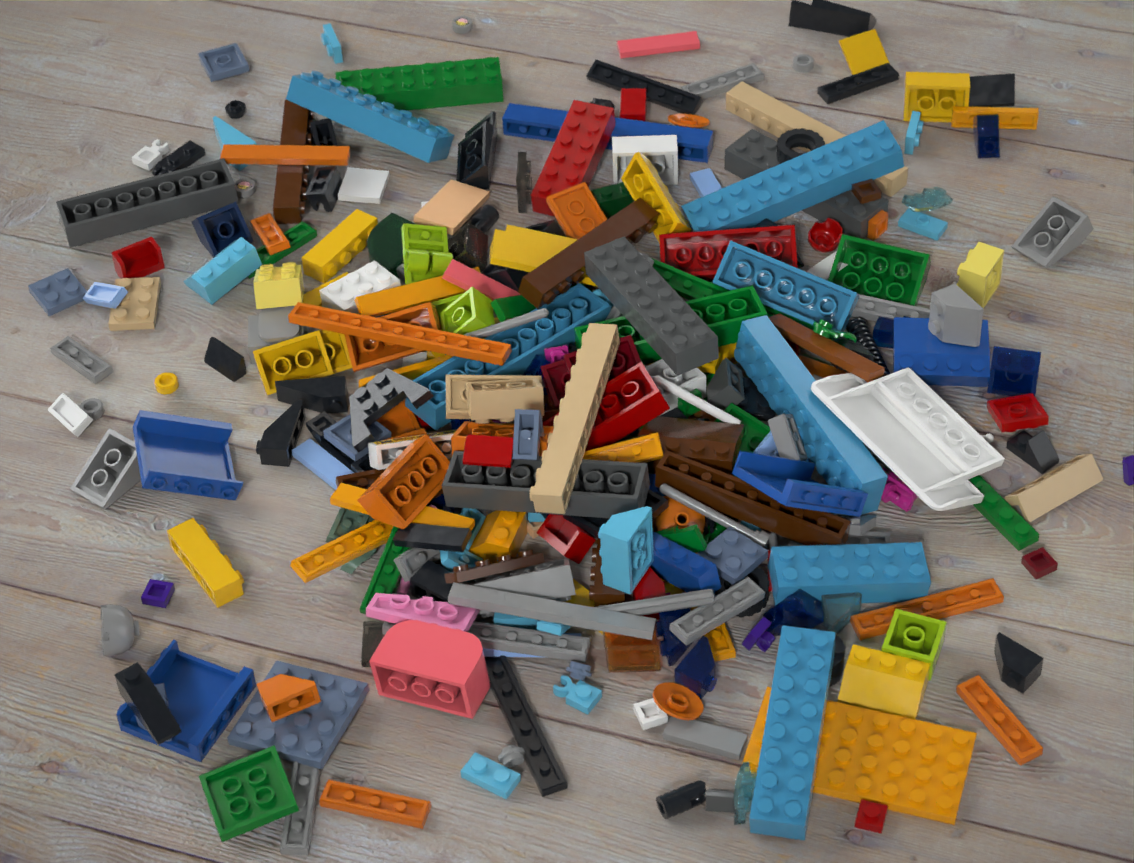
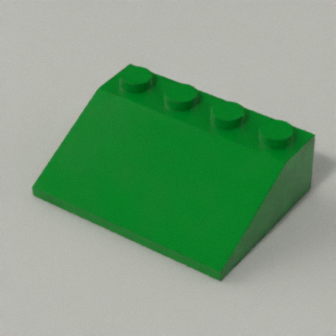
M842 234L828 281L860 295L916 306L931 266L930 255ZM842 263L848 264L846 267L839 271Z

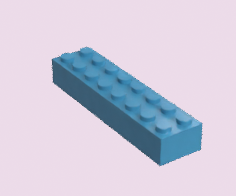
M302 72L299 75L292 76L286 100L427 163L447 159L454 138V134L449 133L447 128L433 126L429 120L424 118L417 119L409 111H399L394 108L393 104L388 102L381 103L373 95H363L359 93L357 88L345 87L341 85L339 80L323 77L324 74L321 72Z
M782 625L749 816L750 833L805 840L835 654V632Z

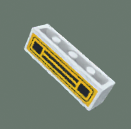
M457 429L427 434L447 459H451V436ZM425 434L369 442L370 467L377 470L387 469L409 444Z

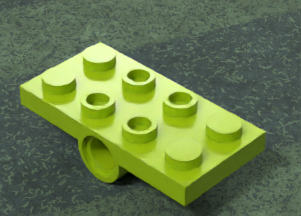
M403 223L401 232L405 285L443 276L453 259L452 253H448L447 227Z

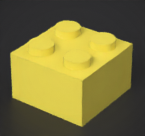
M978 242L974 249L969 250L966 261L964 263L961 262L958 267L957 275L959 276L957 286L984 308L1000 285L1004 250Z

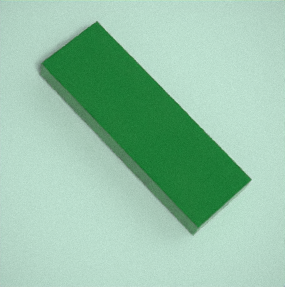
M522 295L498 298L491 302V306L500 322L527 314L536 309Z

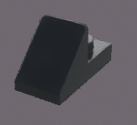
M1023 430L1007 441L1006 448L1041 474H1044L1059 463V458L1044 430L1035 436H1031Z

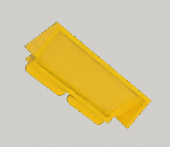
M507 224L505 231L498 229L494 231L490 247V264L531 272L578 239ZM587 275L580 282L583 284L596 286V284Z

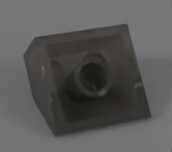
M468 222L448 239V253H452L454 260L470 268L479 267L480 272H482L487 266L489 236Z

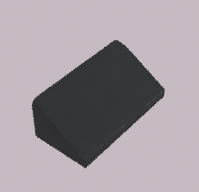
M211 337L204 362L233 382L247 374L244 356L215 337Z

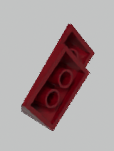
M631 335L619 338L620 344L607 382L641 362ZM577 351L563 355V360L541 366L548 398L554 408H558L561 398L565 397L566 382H570L571 367L576 364Z

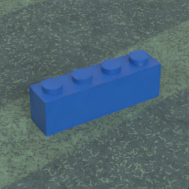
M653 531L654 561L650 567L659 578L685 592L712 589L715 593L721 588L715 563Z

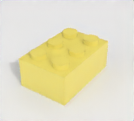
M296 262L283 263L282 267H273L272 264L260 266V269H256L253 281L256 309L295 306L298 302L303 303L304 285L301 265H296Z

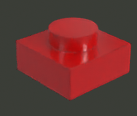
M861 799L855 820V828L882 834L888 813V805Z

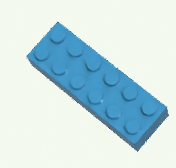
M730 241L712 282L729 291L753 285L763 305L810 325H813L814 321L819 322L820 319L826 320L833 324V329L841 332L845 331L860 297L854 291L733 241Z
M922 542L771 547L768 561L775 606L905 602L927 596L931 585Z

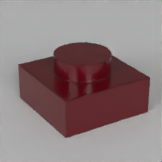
M1043 547L1022 556L1021 564L1036 580L1056 571L1058 563Z

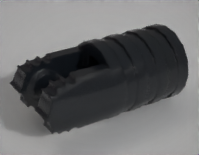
M484 205L463 228L462 236L465 238H471L472 236L477 239L480 238L499 219L498 211L491 205Z
M701 780L694 781V783L657 796L656 803L665 820L704 803L706 801V783Z

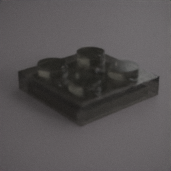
M518 152L516 174L518 213H527V205L532 203L531 191H529L533 188V180L530 177L532 164L531 161H527V152Z

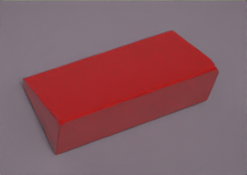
M468 434L465 440L463 465L511 468L514 460L512 459L514 438Z

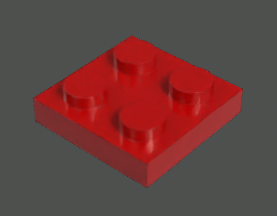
M1033 393L987 401V410L1001 432H1015L1020 429H1034L1039 426L1048 425L1049 416Z

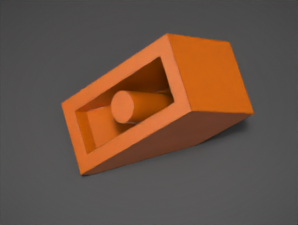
M279 674L256 684L271 722L321 702L316 684L311 680Z

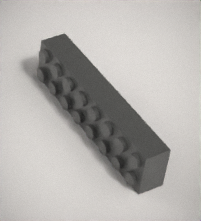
M751 129L725 149V170L742 179H746L779 165L776 156L777 141ZM849 190L801 211L822 222L827 218H831L839 222L843 228L842 233L865 239L868 236V221L881 210L888 213L889 200L881 196V199L860 204L852 191Z
M223 158L56 201L69 247L71 248L200 213H206L234 202L238 204L234 180Z
M625 237L615 239L584 252L587 276L677 376L719 358L718 336Z
M464 451L453 452L442 484L446 507L556 514L535 512L534 503L530 501L531 486H535L536 471L542 465L541 456H539V461L513 460L511 468L463 465ZM582 459L565 514L556 515L610 518L614 514L644 507L650 487L647 463Z

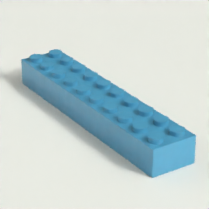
M883 120L682 205L685 220L690 225L691 232L752 228L766 218L775 222L852 189V184L869 179L874 180L903 168L902 149Z
M579 283L570 288L566 293L555 297L550 304H544L539 308H546L549 311L547 317L485 338L511 344L512 352L503 366L454 356L412 380L428 388L434 397L418 409L414 407L407 397L405 399V406L434 430H438L454 420L446 419V375L528 376L541 368V366L546 365L544 348L567 345L569 349L570 344L575 346L574 328L588 325L589 323L605 321L611 311V305Z
M764 315L742 321L736 349L734 350L736 361L741 364L747 376L752 379L758 391L763 394L771 409L778 416L782 414L793 415L807 457L811 462L815 463L817 472L822 475L828 485L857 489L868 493L861 515L877 511L888 478L887 474L863 442L811 391L812 383L816 380L768 316Z

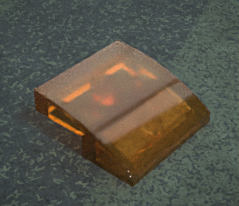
M655 628L652 640L603 632L609 673L661 670L659 645H657Z

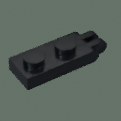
M189 140L159 161L152 171V175L157 176L188 168L206 155L205 149Z

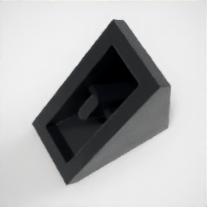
M326 118L310 122L313 146H338L331 119Z

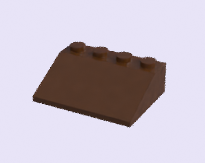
M657 416L644 424L638 437L658 432L663 454L666 451H670L734 476L732 472L740 451L745 425ZM661 459L646 462L648 473L656 474V466Z

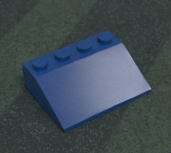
M894 317L893 373L909 367L927 385L988 386L990 379L988 320H982L980 345L972 347L942 342L928 329L929 318Z

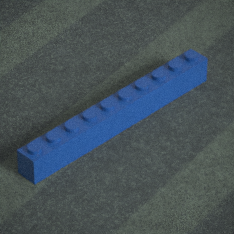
M509 103L502 118L503 135L555 142L568 111ZM615 117L616 125L605 148L612 150V137L677 135L678 159L708 163L713 149V131Z

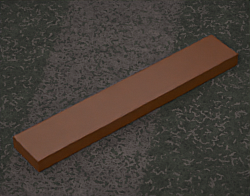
M782 314L768 317L783 338L868 382L884 375V367L815 333Z

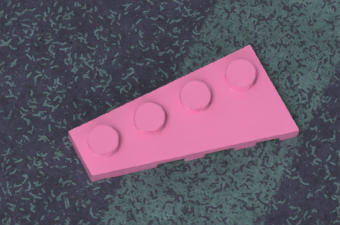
M375 593L366 607V617L395 624L407 620H418L468 632L480 609L453 605L448 602L433 601V597L423 596V598L411 600L409 595Z

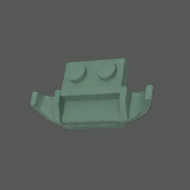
M341 507L325 542L328 543L375 519L370 515ZM376 548L343 564L340 570L352 574L360 564L367 562L374 555Z

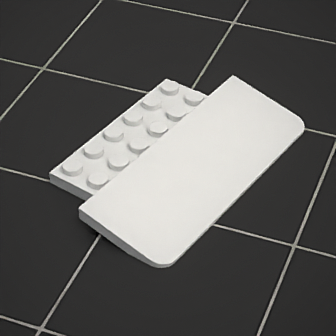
M909 367L868 383L852 373L832 375L812 383L811 391L927 506L936 511H945L981 503L984 495L968 479L1002 466L1005 460L997 450Z

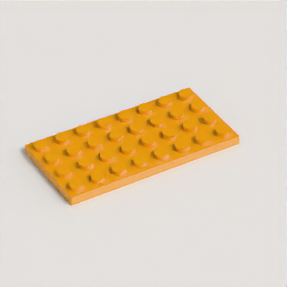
M767 686L740 768V776L756 779L772 687ZM827 700L813 792L860 803L862 799L888 805V810L955 825L977 733Z

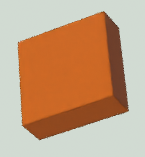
M881 210L868 221L867 238L874 241L887 230L888 213Z

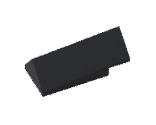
M792 0L788 26L850 37L873 30L877 20L869 12L826 0H813L811 5Z
M1015 73L970 76L968 107L1014 106Z
M492 111L467 131L465 138L458 143V182L480 189H490L498 137L496 112Z

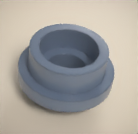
M571 661L570 667L567 666L566 671L571 672L570 677L585 681L586 676H592L590 672L591 666Z

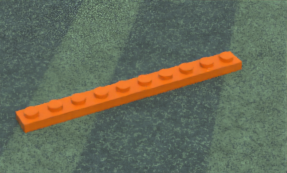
M300 302L295 305L288 315L289 323L494 365L503 366L512 352L511 344Z

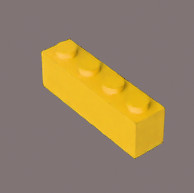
M356 209L301 257L304 274L319 282L326 283L359 252H362L370 242L377 238L379 235L378 219Z
M191 518L167 530L171 548L217 608L244 595L242 588L244 583L243 576L239 570L234 571L228 556L220 553L217 542L214 539L210 540L204 525H199L194 518Z

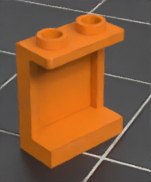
M405 399L376 420L391 431V438L384 440L427 434L424 428H420L414 413L405 406Z

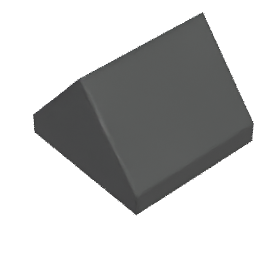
M707 789L706 811L733 813L735 791L729 789Z

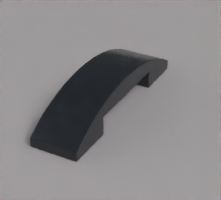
M325 411L306 422V427L319 445L351 471L358 473L375 469L370 467L369 453L354 461L324 438L323 431L337 423Z

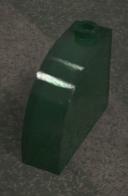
M392 212L385 219H382L370 232L367 248L369 263L376 261L399 279L397 267L404 264L401 227L403 223H415Z

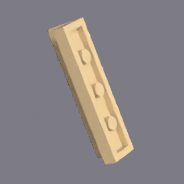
M1092 453L1078 455L1010 493L1004 499L1010 506L1019 505L1025 520L1031 522L1103 481V477Z

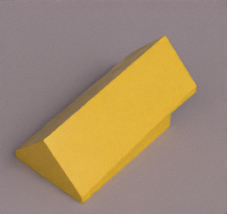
M317 330L253 351L257 369L267 395L277 393L275 381L322 378L352 368L344 334L327 330Z

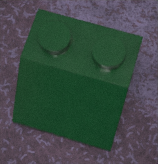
M623 182L591 190L607 220L634 202Z

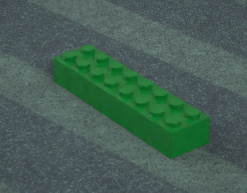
M499 57L335 72L336 80H339L341 85L357 88L359 93L363 95H373L381 103H391L399 111L504 102Z
M753 285L685 301L718 336V347L737 343L742 321L767 315ZM624 316L596 322L597 324L617 325L619 338L631 335L643 365L662 359ZM588 325L574 328L577 350L581 349L582 334L586 333Z

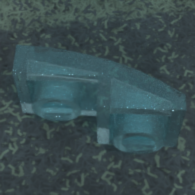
M934 187L933 189L924 188L922 194H904L902 203L914 212H926L952 203L953 198L946 194V190Z
M743 762L735 781L734 825L745 824V813L750 812L749 800H752L756 773H751L749 762Z

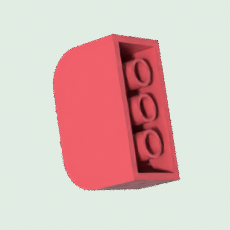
M407 620L394 625L386 632L369 660L380 696L471 719L474 718L490 688V678L480 640L471 633L440 626L435 623Z

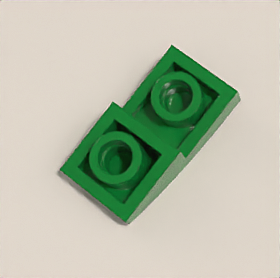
M697 524L682 529L675 526L656 532L694 553L705 551L707 543Z

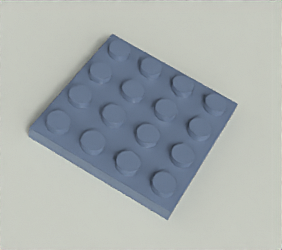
M276 660L264 681L279 674L314 681L321 702L271 722L257 690L227 737L229 745L254 752H259L275 745L279 758L323 769L370 690L368 683Z

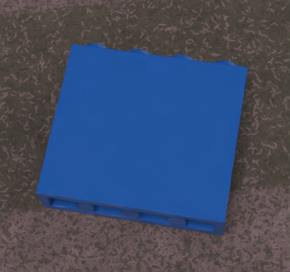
M139 410L133 425V433L142 488L236 501L243 486V481L235 479L228 439L233 430L232 424Z
M739 451L732 472L736 477L788 507L860 517L868 493L862 490L820 484L811 478L815 467L813 462Z
M173 639L170 645L163 649L157 662L148 669L147 675L154 685L164 683L169 710L182 732L172 737V741H165L158 745L149 732L138 725L134 712L126 702L119 707L116 715L121 731L202 762L256 687L253 669L244 666L239 673L181 652L179 651L177 640Z

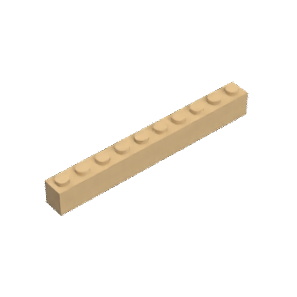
M740 82L726 93L727 111L780 138L782 133L784 134L786 131L796 128L810 129L813 132L819 133L823 137L825 145L846 136L744 82ZM797 147V148L803 150L804 152H809V151H811V150L808 149V148ZM904 166L873 181L883 194L892 197L907 185L908 168Z
M589 323L586 333L582 334L581 349L577 350L576 364L571 367L570 382H566L565 397L561 398L559 404V415L554 417V429L548 435V447L542 453L541 468H537L535 486H531L530 501L534 503L535 512L565 514L620 344L617 325Z

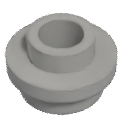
M510 745L502 749L498 759L505 767L513 768L524 762L523 756L525 752L522 747Z

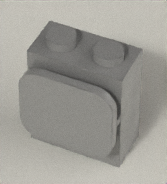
M295 306L266 308L261 310L259 315L248 316V350L251 364H256L253 351L309 333V327L289 323L288 315Z

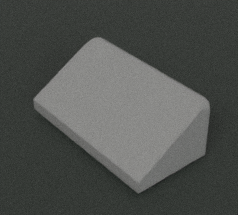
M782 414L769 419L768 424L779 456L801 461L808 460L793 415Z

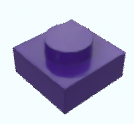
M150 579L141 596L142 604L166 608L175 591L174 583Z

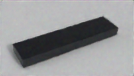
M889 63L817 87V94L827 104H831L899 80V73Z

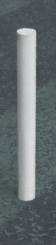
M659 375L655 377L654 383L657 386L725 423H741V420Z

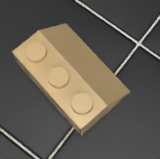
M537 378L465 383L469 417L471 420H475V423H489L490 419H499L501 422L514 421L515 409L541 410V416H544L543 386Z

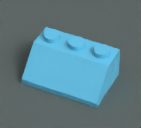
M241 237L184 280V283L212 305L258 269L262 263L256 248Z
M648 506L612 515L606 524H602L598 533L601 542L599 555L602 558L600 571L603 575V584L630 595L654 561L652 508Z

